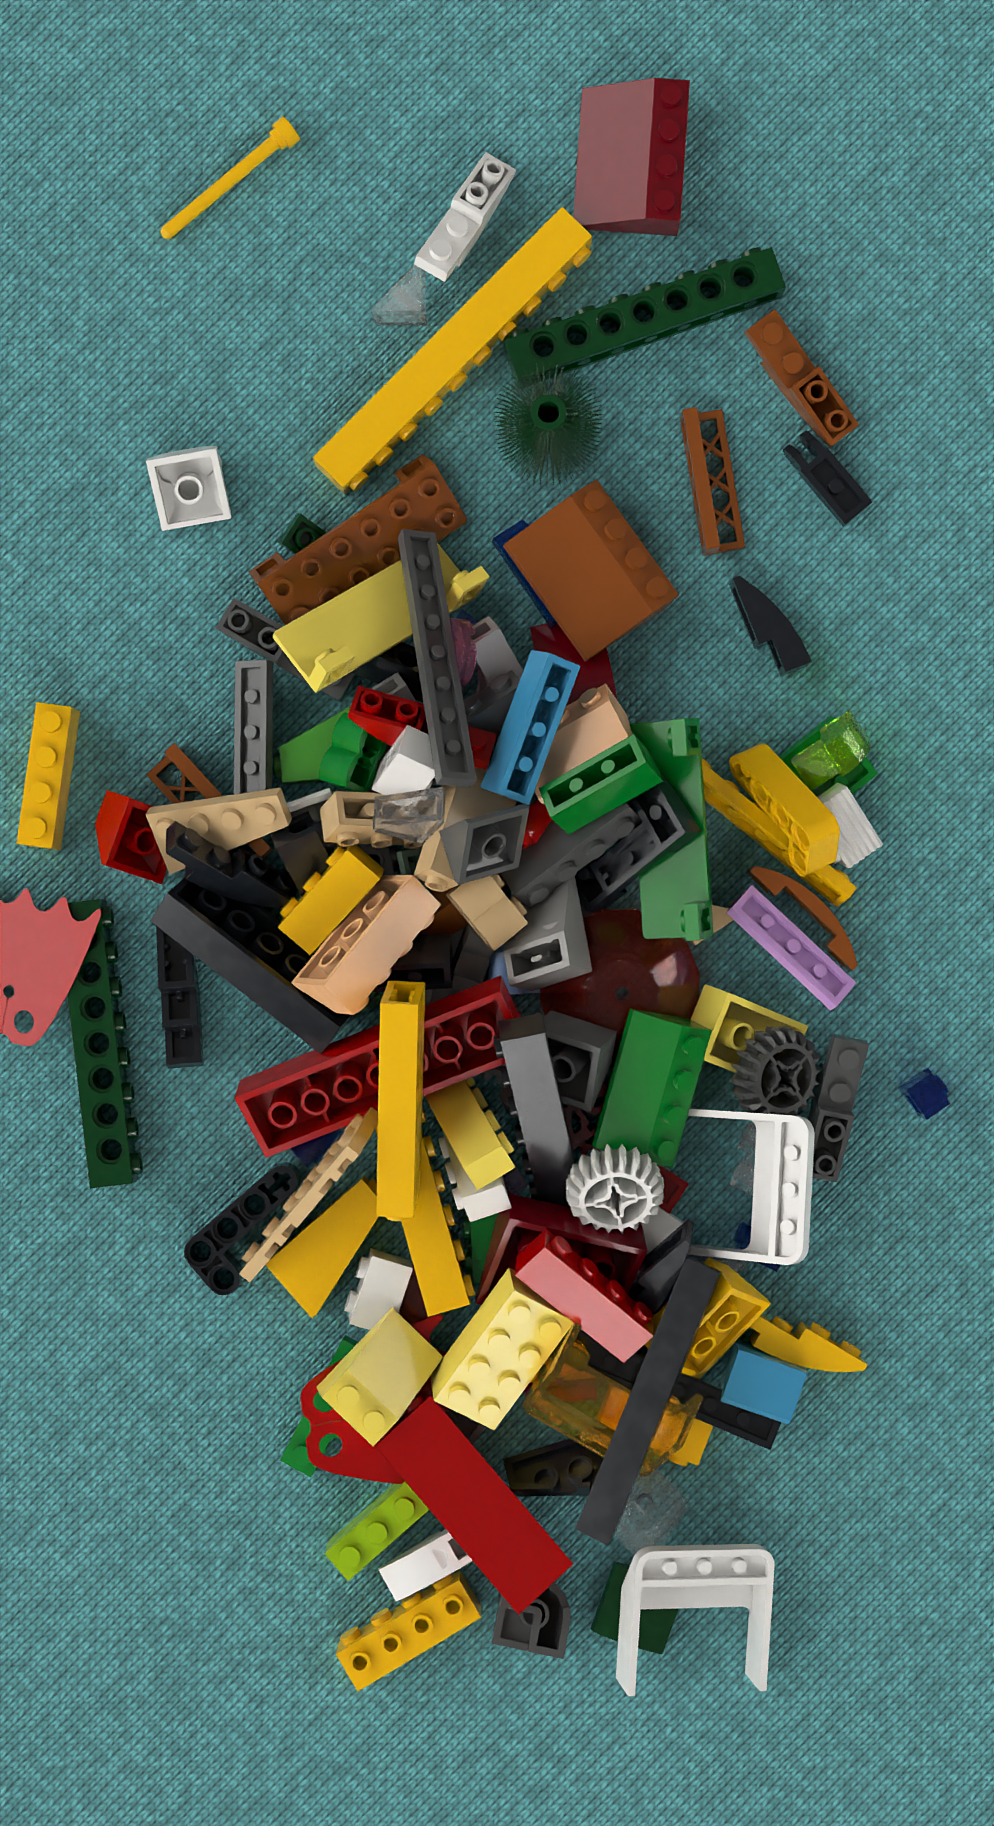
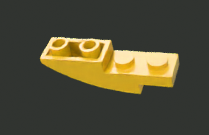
M761 1314L750 1326L754 1331L749 1340L754 1347L788 1363L832 1372L864 1371L868 1365L859 1357L862 1353L860 1349L843 1340L841 1345L829 1338L831 1332L815 1322L808 1326L800 1321L795 1332L792 1333L793 1326L782 1318L775 1315L773 1320Z

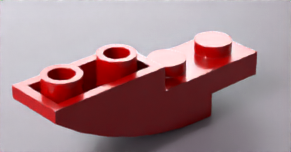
M358 685L348 712V718L359 727L390 746L394 744L407 725L428 734L423 703ZM468 726L474 767L487 770L497 734Z

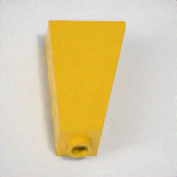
M365 1176L360 1178L280 1248L265 1264L311 1318L319 1312L379 1217L376 1216L377 1180L375 1178H372L370 1181Z

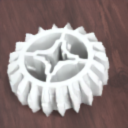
M607 1144L604 1151L599 1152L593 1148L591 1157L581 1155L579 1164H572L568 1179H566V1199L573 1216H578L582 1225L592 1223L596 1230L603 1227L609 1233L612 1229H619L623 1234L625 1228L631 1227L637 1231L639 1222L649 1224L651 1215H658L659 1205L663 1204L662 1200L664 1199V1181L657 1163L652 1162L648 1153L640 1155L637 1147L626 1151L623 1144L618 1149L612 1150Z

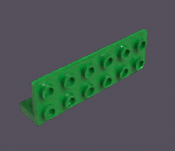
M699 718L630 724L632 734L651 752L659 772L672 786L702 831L678 852L667 853L639 876L643 937L645 939L686 938V941H697L712 937L714 932Z

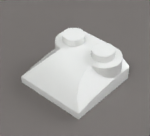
M217 446L190 448L147 458V469L162 531L232 518L222 472V460Z

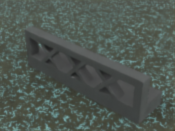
M270 660L235 661L234 794L272 789L274 662Z

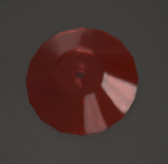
M608 909L583 918L592 972L540 988V1006L544 1015L553 1010L617 1031L610 1067H614L630 1009L691 1020L699 1000L700 972L688 943L683 938L645 939L642 929V914L637 909ZM620 987L628 989V995L623 999L615 996L616 990Z

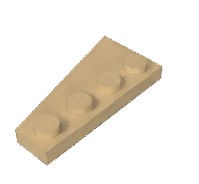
M281 787L150 807L145 814L169 874L185 868L183 863L166 854V829L174 821L195 830L201 837L228 851L287 827L292 820Z

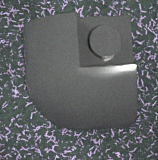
M555 1582L519 1615L506 1599L499 1594L491 1643L564 1659L570 1626V1606L564 1592Z

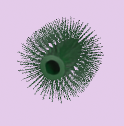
M543 364V386L540 374L536 376L538 380L535 381L534 385L531 378L528 381L529 385L525 384L526 388L523 384L520 387L517 385L519 391L521 390L522 392L519 395L515 391L513 393L521 400L517 399L514 395L512 399L507 396L506 398L512 402L502 401L507 402L513 407L500 404L509 409L498 408L506 412H495L506 415L495 416L505 419L495 421L504 423L495 426H511H505V428L495 431H505L496 434L506 435L499 438L507 439L500 442L501 444L512 441L498 448L512 445L505 449L507 451L516 447L510 451L511 453L520 448L514 454L505 458L506 460L512 458L516 453L518 454L517 458L522 454L517 460L520 464L522 463L521 467L523 465L528 467L530 463V465H533L532 470L534 469L537 473L540 467V484L546 454L548 479V454H550L554 485V464L558 476L561 474L559 470L562 469L563 465L566 472L569 469L568 464L573 467L570 460L575 467L579 466L577 462H574L576 457L581 462L583 461L578 455L588 461L587 458L578 453L574 448L582 454L584 452L579 448L593 455L595 454L583 448L593 449L583 442L592 444L587 440L596 441L590 437L598 436L591 433L601 432L593 431L592 429H602L594 426L602 423L592 421L603 419H587L603 414H591L601 410L589 411L598 406L586 408L596 403L585 404L592 399L582 402L586 399L584 397L578 401L588 392L586 391L580 396L577 393L581 389L579 387L573 394L574 390L580 385L578 383L574 388L577 381L573 386H569L571 382H569L568 386L567 384L563 386L559 379L557 382V365L551 394L549 367V392L547 394ZM587 386V387L584 388L580 393L582 394V392L585 391V390H586L587 388H589V387Z

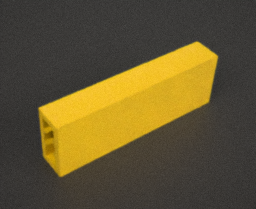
M388 981L380 1002L376 1216L386 1217V1219L391 1221H403L407 1218H413L420 1192L425 982Z

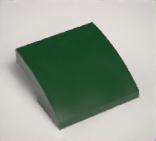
M614 1561L590 1629L599 1635L618 1642L621 1588L630 1565ZM679 1608L640 1609L638 1648L662 1655Z

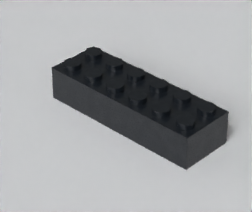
M184 877L166 894L150 920L163 930L164 933L172 937L320 1054L353 1017V1015L332 1011L291 983L317 949L309 955L277 928L281 921L262 906L218 895L186 880Z

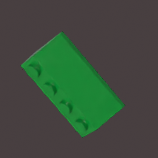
M630 1009L592 1146L605 1150L608 1144L614 1150L623 1144L626 1151L637 1147L640 1155L648 1153L652 1162L657 1163V1166L673 1168L712 1031L688 1018Z

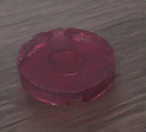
M451 618L450 623L461 689L463 690L462 685H467L470 682L475 669L477 648L476 644H471L470 635H475V630L468 620Z

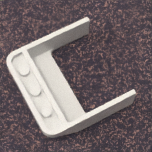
M689 1109L688 1116L752 1121L756 1126L751 1239L749 1246L742 1250L690 1244L687 1254L782 1265L797 1264L803 1261L809 1250L815 1137L811 1122L805 1117L794 1115Z
M758 1544L647 1546L640 1549L634 1555L621 1588L616 1679L628 1696H635L640 1609L748 1608L745 1674L759 1691H767L775 1564L772 1555L763 1546Z

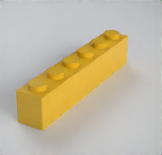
M422 1106V1122H426V1116ZM377 1125L376 1128H375V1130H376L377 1137H378V1125ZM422 1130L419 1197L414 1217L407 1218L401 1221L429 1317L472 1304L470 1296H474L476 1293L471 1275H464L460 1261L466 1260L461 1240H454L450 1226L456 1225L451 1205L444 1206L440 1192L445 1191L446 1187L441 1170L434 1171L430 1157L436 1156L431 1135L424 1137Z

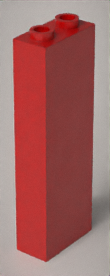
M428 1393L423 1397L417 1394L405 1410L406 1413L400 1417L375 1446L519 1615L573 1563Z

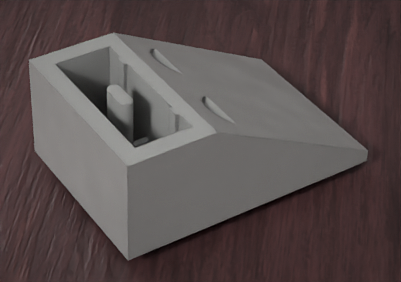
M575 876L571 880L562 883L549 893L544 901L535 904L530 909L515 897L527 911V914L523 917L528 924L504 943L503 953L509 986L534 991L592 972Z

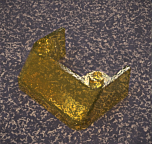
M575 1322L548 1357L526 1395L523 1408L532 1417L604 1458L631 1390L587 1365L590 1355L585 1345L576 1340L582 1326ZM696 1393L684 1405L680 1404L676 1397L671 1396L639 1477L649 1476L683 1447L703 1396Z

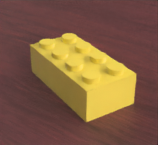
M508 1268L430 1375L434 1401L495 1430L574 1323L517 1278L515 1270Z

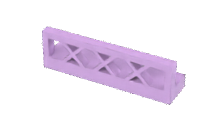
M753 885L747 888L729 905L730 909L726 913L830 1011L839 1005L856 984L844 970Z

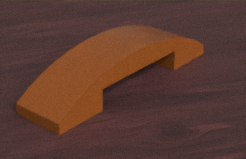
M758 866L749 868L746 873L770 897L776 896L783 889L831 935L822 947L842 967L853 971L858 966L854 950L845 930L831 910L815 894L797 881L779 872Z

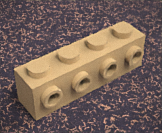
M335 791L320 808L324 842L337 843L343 847L356 844H371L375 848H384L390 845H404L407 849L423 847L439 796H419L412 807H409L380 793Z

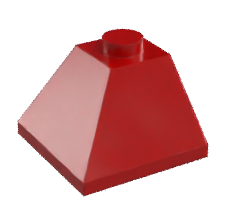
M107 790L95 821L101 864L162 884L167 867L145 815L148 809L154 806Z

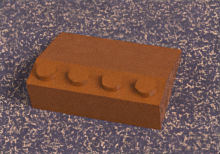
M597 479L567 497L503 545L585 662L664 611L679 596Z

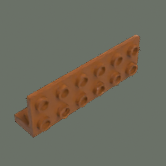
M421 454L394 472L400 484L286 561L276 552L248 571L284 625L400 561L398 536L402 529L435 533L436 540L439 542L467 522L465 514L434 462L424 454Z

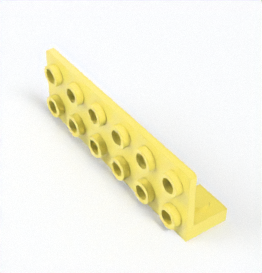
M437 543L450 614L475 599L490 576L482 566L470 573L467 570L460 572ZM401 560L274 632L273 639L315 693L413 636Z

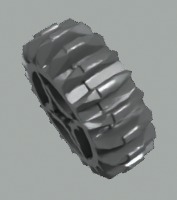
M767 1026L765 1032L762 1030L755 1031L754 1040L744 1039L746 1049L744 1051H736L740 1057L739 1062L731 1064L737 1070L736 1074L730 1078L733 1084L736 1085L732 1093L735 1097L739 1098L737 1104L748 1113L797 1116L798 1108L807 1109V1098L815 1097L812 1092L814 1085L821 1084L816 1079V1074L823 1070L818 1064H815L820 1058V1055L813 1051L815 1044L806 1039L803 1033L785 1026H779L778 1028Z

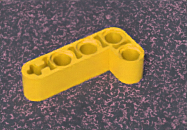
M757 744L730 757L729 766L736 781L788 836V858L792 868L799 876L804 877L836 861L840 828L835 816L767 744Z

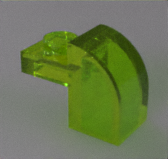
M850 710L820 729L821 739L791 758L792 765L810 790L818 787L838 773L843 777L853 770L869 753L871 748L870 739Z

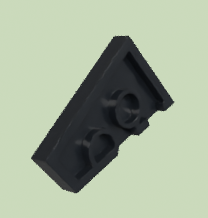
M600 1428L503 1459L510 1490L516 1497L589 1496L609 1447L608 1437L601 1433L602 1429Z

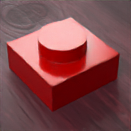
M658 1166L664 1181V1199L662 1200L663 1204H660L659 1207L670 1214L689 1183L665 1167Z

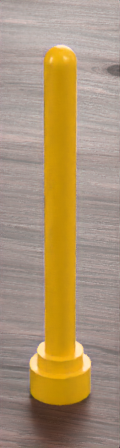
M282 116L272 124L273 129L269 132V138L162 226L160 231L162 237L165 239L174 237L277 149L283 150L286 147L290 149L300 141L299 135L289 121Z

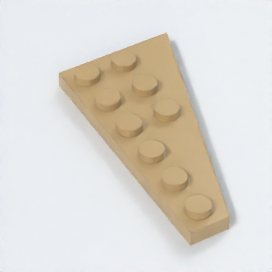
M371 1107L364 1117L357 1113L339 1140L336 1139L318 1166L315 1165L297 1192L294 1191L283 1205L282 1209L286 1211L284 1216L280 1220L274 1216L262 1231V1234L266 1237L259 1245L254 1241L241 1258L246 1263L239 1272V1275L248 1282L253 1280L279 1247L278 1245H283L295 1227L297 1228L325 1196L333 1185V1181L337 1182L350 1163L354 1162L360 1155L378 1125V1112Z

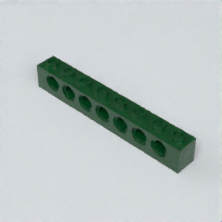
M760 247L752 248L741 254L739 259L730 262L727 259L715 261L707 267V270L695 274L693 270L686 271L676 276L673 282L664 285L661 282L649 284L641 290V293L629 297L628 294H620L611 298L607 305L595 308L594 305L583 307L575 312V316L562 320L561 317H555L545 321L541 328L529 331L527 328L517 330L508 336L509 339L504 340V352L512 375L526 387L523 381L525 382L526 380L529 385L528 381L531 378V371L535 381H537L536 372L539 370L541 382H543V364L545 380H548L549 367L551 379L555 376L556 365L557 376H560L561 369L566 374L568 371L571 372L781 299L786 285L772 247L762 251ZM743 275L750 280L751 285L741 287L735 283L734 277ZM704 287H711L716 290L718 296L709 299L704 297L700 290ZM677 298L684 303L685 307L681 310H673L668 306L667 301ZM638 310H646L650 313L652 319L647 322H641L634 317V313ZM606 321H611L618 326L619 330L609 334L604 332L600 325ZM572 333H580L585 337L586 341L581 345H573L567 340V337ZM540 344H545L553 352L549 356L541 357L534 352V348Z
M103 899L68 903L72 918L76 921H84L97 909H101V917L96 928L97 940L93 946L89 947L76 979L67 995L89 1185L91 1189L132 1184L139 1180L138 1174L143 1173V1161L141 1153H136L134 1139L139 1137L137 1118L131 1116L130 1103L135 1101L133 1083L127 1082L126 1068H130L131 1059L129 1048L123 1047L122 1033L126 1032L127 1025L124 1011L119 1012L118 998L122 997V983L120 976H115L114 962H118V948L116 941H111L109 927H114L113 909L111 906H107L106 900ZM91 962L97 963L101 968V976L96 982L90 981L86 976V968ZM95 997L102 999L105 1003V1012L101 1017L94 1016L90 1011V1003ZM99 1032L104 1033L109 1038L110 1045L105 1052L98 1051L94 1046V1038ZM102 1068H107L113 1073L114 1081L110 1087L102 1086L98 1080V1073ZM106 1103L114 1105L118 1111V1117L115 1122L106 1121L102 1115V1109ZM109 1139H115L121 1144L122 1153L120 1157H112L108 1154L106 1144Z

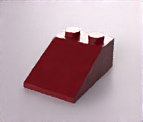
M557 622L530 626L534 651L551 653L580 666L566 706L578 700L587 690L597 689L605 683L617 699L607 648L585 662Z

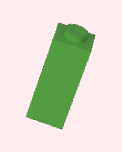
M350 707L279 747L280 756H274L276 778L282 777V783L285 785L324 782L319 779L321 761L327 750L332 746V735L337 721L343 713L349 712Z

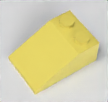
M706 984L691 1017L692 1021L712 1031L704 1061L734 1073L737 1070L731 1064L738 1063L740 1059L736 1051H744L746 1049L744 1039L754 1040L755 1031L762 1030L765 1032L767 1026L777 1028L785 1026L801 1032L805 1036L808 1028L805 1024Z
M392 1307L316 1388L320 1396L374 1447L400 1419L443 1356Z

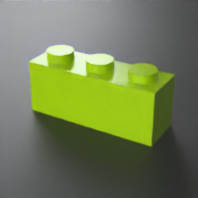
M406 1481L402 1484H392L328 1541L324 1554L346 1580L349 1581L423 1516L429 1508Z

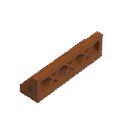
M697 407L683 409L680 416V424L702 555L742 550L745 548L722 409L698 413ZM715 420L717 435L711 443H708L702 438L699 422ZM718 440H719L720 450H718L717 448L714 447V445L716 444V442H717ZM709 452L722 460L723 469L716 478L707 471L705 458ZM723 475H725L726 485L720 482ZM715 486L728 494L729 503L722 513L713 506L711 492ZM729 509L731 511L732 520L726 516V513ZM721 520L734 529L736 542L720 544L717 526Z
M175 743L164 752L167 756L146 774L172 804L185 802L186 792H200L205 799L223 796ZM174 763L182 772L181 787L166 786L157 776L170 764ZM186 778H188L189 781L195 787H186ZM171 791L181 792L180 801ZM261 837L245 843L263 859L273 851ZM233 849L228 850V853L232 855Z

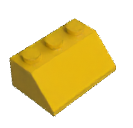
M708 1258L703 1263L722 1271V1274L681 1373L697 1379H701L771 1305L765 1296L730 1266L712 1258ZM667 1303L658 1313L653 1315L654 1334ZM653 1337L645 1344L648 1349Z

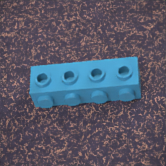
M530 651L480 788L526 805L530 804L580 669L579 665L551 653Z

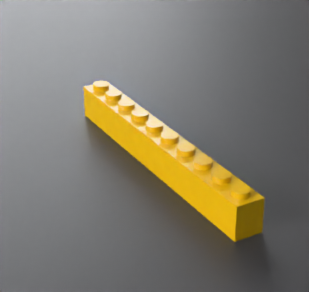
M561 207L312 457L315 466L344 495L351 489L354 492L359 490L369 478L367 473L376 464L379 467L385 464L394 453L392 448L401 439L404 442L410 439L418 429L417 423L425 415L428 417L432 416L443 404L441 399L450 390L455 392L466 382L468 378L466 373L475 364L478 367L482 366L492 355L493 351L491 348L499 340L504 342V340L509 339L508 336L517 329L516 323L524 315L527 317L533 315L542 304L540 299L549 290L552 293L558 290L567 278L565 274L574 265L578 268L589 258L592 253L590 250L592 235Z

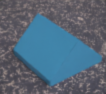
M737 1339L730 1347L720 1401L789 1425L803 1388L807 1371L802 1366L771 1356L752 1344Z

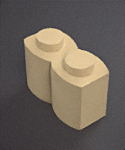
M498 874L455 886L446 894L451 903L491 951H496L528 924L523 917L527 914L526 909L514 896L508 899L501 890L505 884Z

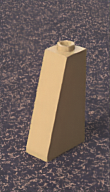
M475 767L477 780L471 787L442 785L414 872V876L424 881L425 886L429 889L443 892L458 886L452 875L439 833L440 830L465 819L514 807L517 801L480 788L486 770Z

